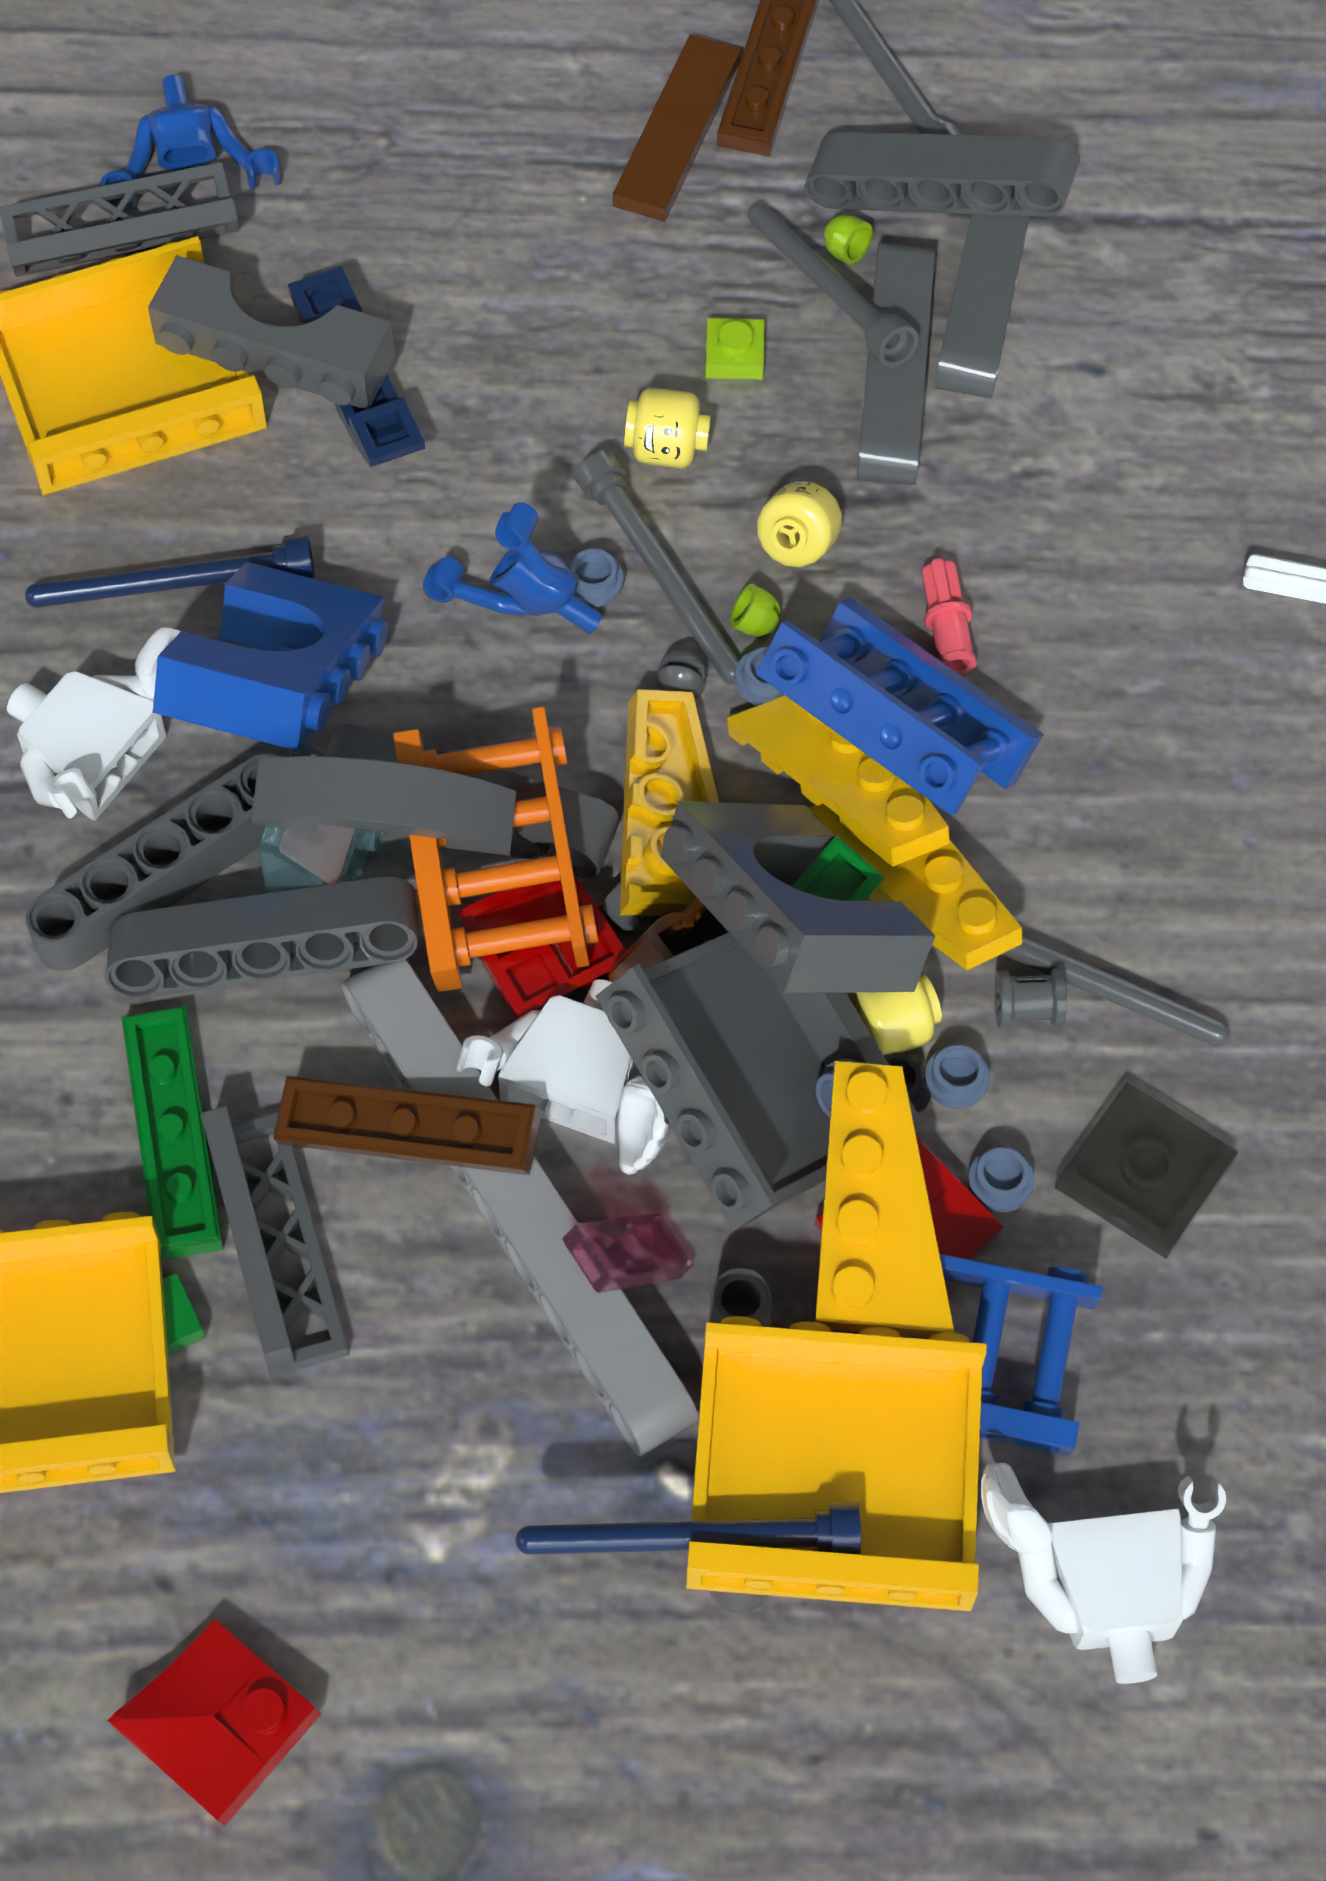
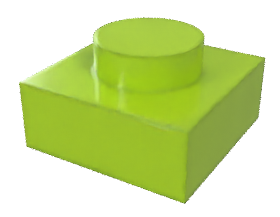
M707 318L705 378L763 380L764 319Z

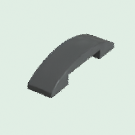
M320 756L259 759L251 824L316 832L317 824L415 835L446 839L445 848L509 856L516 791L458 773L396 762Z

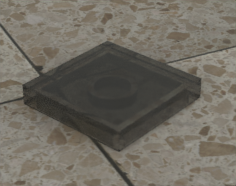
M1126 1082L1058 1177L1055 1188L1167 1260L1235 1161L1238 1151Z

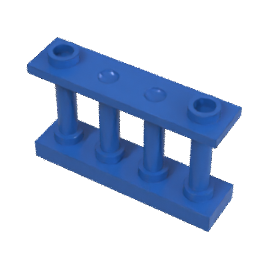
M852 598L839 602L819 642L790 621L782 622L755 673L951 816L958 813L980 772L1004 789L1014 785L1044 735Z
M939 1254L944 1280L982 1288L972 1342L987 1344L986 1357L982 1367L980 1439L1069 1457L1076 1447L1080 1422L1064 1419L1065 1408L1060 1407L1059 1403L1076 1307L1095 1310L1101 1301L1103 1287L1088 1284L1089 1275L1074 1269L1049 1267L1048 1274L1042 1275ZM1009 1293L1050 1301L1032 1401H1025L1023 1411L997 1406L998 1396L991 1393ZM835 1330V1332L859 1334V1332ZM904 1336V1338L928 1339V1338H921V1337H909V1336Z

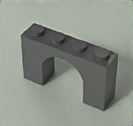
M678 801L671 826L664 835L661 858L783 993L915 992L935 935L902 902L839 901L814 896L791 887L836 837L806 805Z

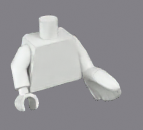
M168 627L154 631L136 659V675L134 676L95 675L89 677L75 671L66 673L49 694L29 683H23L15 689L8 701L7 712L23 722L17 733L23 751L20 767L33 798L38 804L59 808L67 818H72L77 814L75 805L87 817L96 821L166 738L162 716L152 713L158 655L180 631Z
M598 979L593 981L583 1004L560 995L553 996L542 1010H531L489 1038L476 1035L465 1039L455 1068L457 1071L462 1072L463 1069L469 1067L481 1070L479 1083L487 1087L492 1084L495 1073L501 1069L498 1075L500 1101L537 1105L542 1110L541 1118L615 1144L619 1138V1163L623 1173L630 1175L635 1174L638 1170H643L657 1157L666 1144L670 1123L595 997L612 982Z
M992 1462L986 1465L981 1479V1499L984 1513L998 1537L1010 1548L1018 1552L1024 1589L1028 1599L1057 1631L1070 1634L1076 1649L1087 1650L1110 1647L1117 1683H1138L1158 1676L1151 1642L1173 1638L1182 1620L1195 1613L1212 1572L1216 1525L1209 1519L1218 1516L1226 1503L1225 1491L1215 1477L1213 1478L1212 1497L1203 1504L1191 1502L1193 1480L1190 1476L1185 1477L1180 1482L1178 1487L1179 1498L1189 1512V1517L1182 1520L1179 1509L1047 1523L1026 1498L1009 1464Z

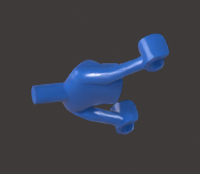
M169 75L162 81L166 107L154 110L141 118L136 132L133 151L125 171L109 172L100 180V186L139 179L151 155L152 139L157 147L158 165L162 168L177 171L204 166L212 162L216 156L211 140L212 129L220 146L246 170L248 185L251 189H256L255 178L262 174L272 175L275 179V185H280L281 174L278 157L273 151L257 149L250 153L235 136L222 113L216 107L201 103H188L183 78L179 75ZM136 195L130 202L131 207L137 206Z
M524 502L515 504L510 512L503 513L495 529L496 540L501 546L509 550L495 567L490 578V584L508 594L497 593L461 581L465 573L464 567L450 556L442 558L437 565L431 566L423 581L425 594L434 601L447 603L452 601L453 598H458L498 613L510 615L540 616L556 612L588 634L597 628L602 618L600 612L573 595L577 579L563 559L554 552L538 550L531 542L530 538L539 517L536 510Z

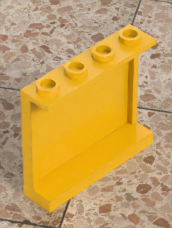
M198 236L179 242H170L161 247L127 257L111 259L106 263L68 274H59L50 279L13 290L0 291V379L43 496L267 428L262 394L254 375L249 376L248 372L241 370L237 372L229 371L219 366L216 362L190 354H175L162 345L155 343L148 306L176 255L204 263L201 242Z
M115 1212L104 1216L101 1222L74 1225L66 1220H46L34 1225L32 1230L5 1232L0 1229V1493L176 1472L161 1248L152 1216L141 1217L134 1212Z
M740 1316L724 1318L720 1323L706 1322L691 1521L815 1518V1511L829 1510V1503L858 1502L861 1522V1555L816 1551V1547L768 1548L689 1541L686 1589L971 1611L978 1594L979 1564H975L982 1367L986 1357L987 1344L970 1343V1339L967 1336L950 1332L935 1333L930 1335L928 1339L900 1337V1333L896 1330L884 1327H869L860 1330L859 1334L831 1332L830 1327L816 1322L794 1323L790 1326V1329L762 1327L761 1322L758 1320Z

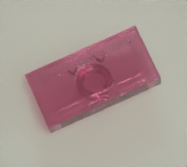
M659 1212L575 1224L562 1238L565 1246L597 1293L681 1279L694 1265Z

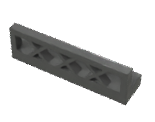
M222 162L0 207V215L15 277L151 250L170 242H179L196 236L200 240L238 232V217L234 200L230 197ZM214 179L219 201L189 207L180 202V199L191 183ZM179 186L173 196L161 190ZM150 192L167 203L163 212L135 218L124 213L136 194ZM122 198L117 208L107 202V200ZM94 203L112 215L106 224L75 229L68 224L78 207ZM67 209L61 219L50 213ZM39 215L56 226L51 235L19 241L14 219Z
M227 1106L202 1112L201 1117L270 1377L348 1356V1347L292 1146L281 1145L277 1142L279 1152L265 1173L242 1162L240 1159L237 1144L274 1134L279 1112L231 1125ZM283 1167L288 1184L276 1179ZM246 1178L258 1184L251 1196ZM269 1190L293 1201L295 1206L294 1212L281 1232L256 1219L255 1211ZM299 1225L304 1243L292 1238ZM262 1237L274 1242L267 1255ZM285 1248L310 1261L312 1269L298 1291L272 1279L271 1270ZM315 1285L321 1304L308 1298ZM277 1296L290 1302L283 1315ZM302 1308L326 1321L331 1340L291 1350L287 1330Z

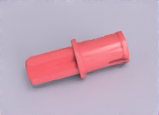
M936 558L932 560L931 564L924 566L921 573L928 605L924 622L926 627L933 632L938 660L959 675L973 670L977 665L968 623L972 620V610L963 601L956 564L953 561H943L942 558Z

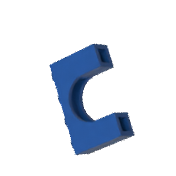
M245 562L225 584L220 639L256 649L241 647L180 631L158 655L152 713L298 751L314 730L320 732L323 729L334 705H342L349 686L354 680L360 681L363 678L370 659L373 656L379 657L382 654L389 630L388 621L381 620L384 597Z

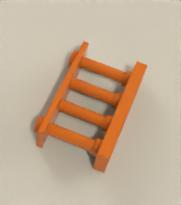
M544 707L532 709L536 738L437 755L436 749L425 750L419 729L393 733L397 761L403 764L434 768L467 776L541 762L547 796L515 801L513 828L551 821L557 855L456 873L455 866L444 868L441 847L445 846L446 839L409 835L430 973L437 992L463 988L460 967L471 965V958L572 941L577 968L590 965L586 944L598 942L592 904L579 906L555 767L567 764L561 727L549 729ZM561 880L567 915L466 933L465 927L453 928L450 906L461 905V898Z

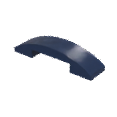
M342 267L288 284L289 294L301 325L324 316L336 305L362 312V308ZM388 374L369 409L365 410L350 404H334L351 439L370 467L426 449L425 441L404 397H398Z

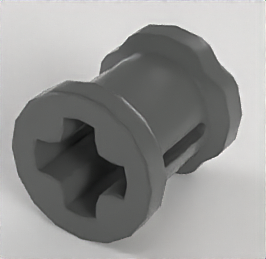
M1052 969L1049 975L1011 976L1007 970H997L994 995L996 1020L999 1028L1010 1027L1012 1021L1050 1020L1053 1026L1065 1023L1067 997L1063 969Z

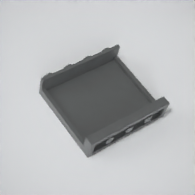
M726 933L645 970L638 964L595 996L732 1231L825 1182L830 1118L823 1112L816 1097V1083L822 1076L824 1069L830 1063L840 1058H849L858 1063L889 1065L846 993H783L730 933ZM909 1099L914 1129H917L924 1123Z

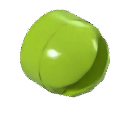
M841 214L832 218L824 230L827 251L835 258L849 265H853L862 259L869 249L873 237V228L870 223L857 216Z
M755 584L747 585L733 605L729 618L730 626L746 635L755 637L771 633L779 622L780 606L778 600L771 593Z

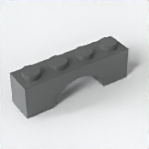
M176 255L148 306L155 343L162 345L170 352L179 355L190 354L216 362L219 366L229 371L237 372L241 370L267 378L283 388L295 387L318 394L338 405L350 404L365 410L369 409L396 357L392 321L336 305L324 316L303 325L286 327L265 324L248 316L236 304L230 271Z

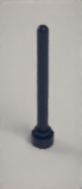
M309 535L284 538V544L273 546V552L36 583L26 589L25 599L30 606L39 608L226 583L245 562L315 579L314 562Z
M844 1502L829 1503V1510H816L815 1518L529 1525L518 1531L515 1542L517 1548L522 1553L528 1555L689 1550V1541L768 1548L816 1547V1551L861 1555V1522L859 1503Z

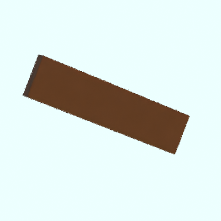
M760 0L717 131V146L770 157L819 0Z
M689 35L613 192V207L663 222L666 221L740 64V48Z
M286 1076L273 1139L281 1145L530 1175L542 1110L534 1104Z

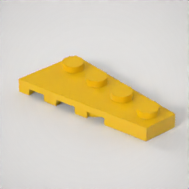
M637 689L628 702L619 915L664 916L670 913L682 912L696 898L695 894L661 858L664 835L671 826L678 801L719 802L693 692Z
M781 696L726 718L728 734L741 746L749 743L760 752L761 762L776 774L784 771L799 783L801 794L816 806L825 804L838 814L842 827L892 867L950 844L949 826L929 799L787 696Z
M821 804L809 807L836 836L841 838L885 877L884 881L869 898L873 901L902 902L935 935L932 945L966 971L1022 945V927L950 839V844L892 867L842 827L839 822V815L828 806Z
M835 1061L815 1315L816 1323L827 1325L831 1330L859 1332L869 1327H884L896 1330L900 1333V1336L928 1338L935 1333H955L902 1066Z

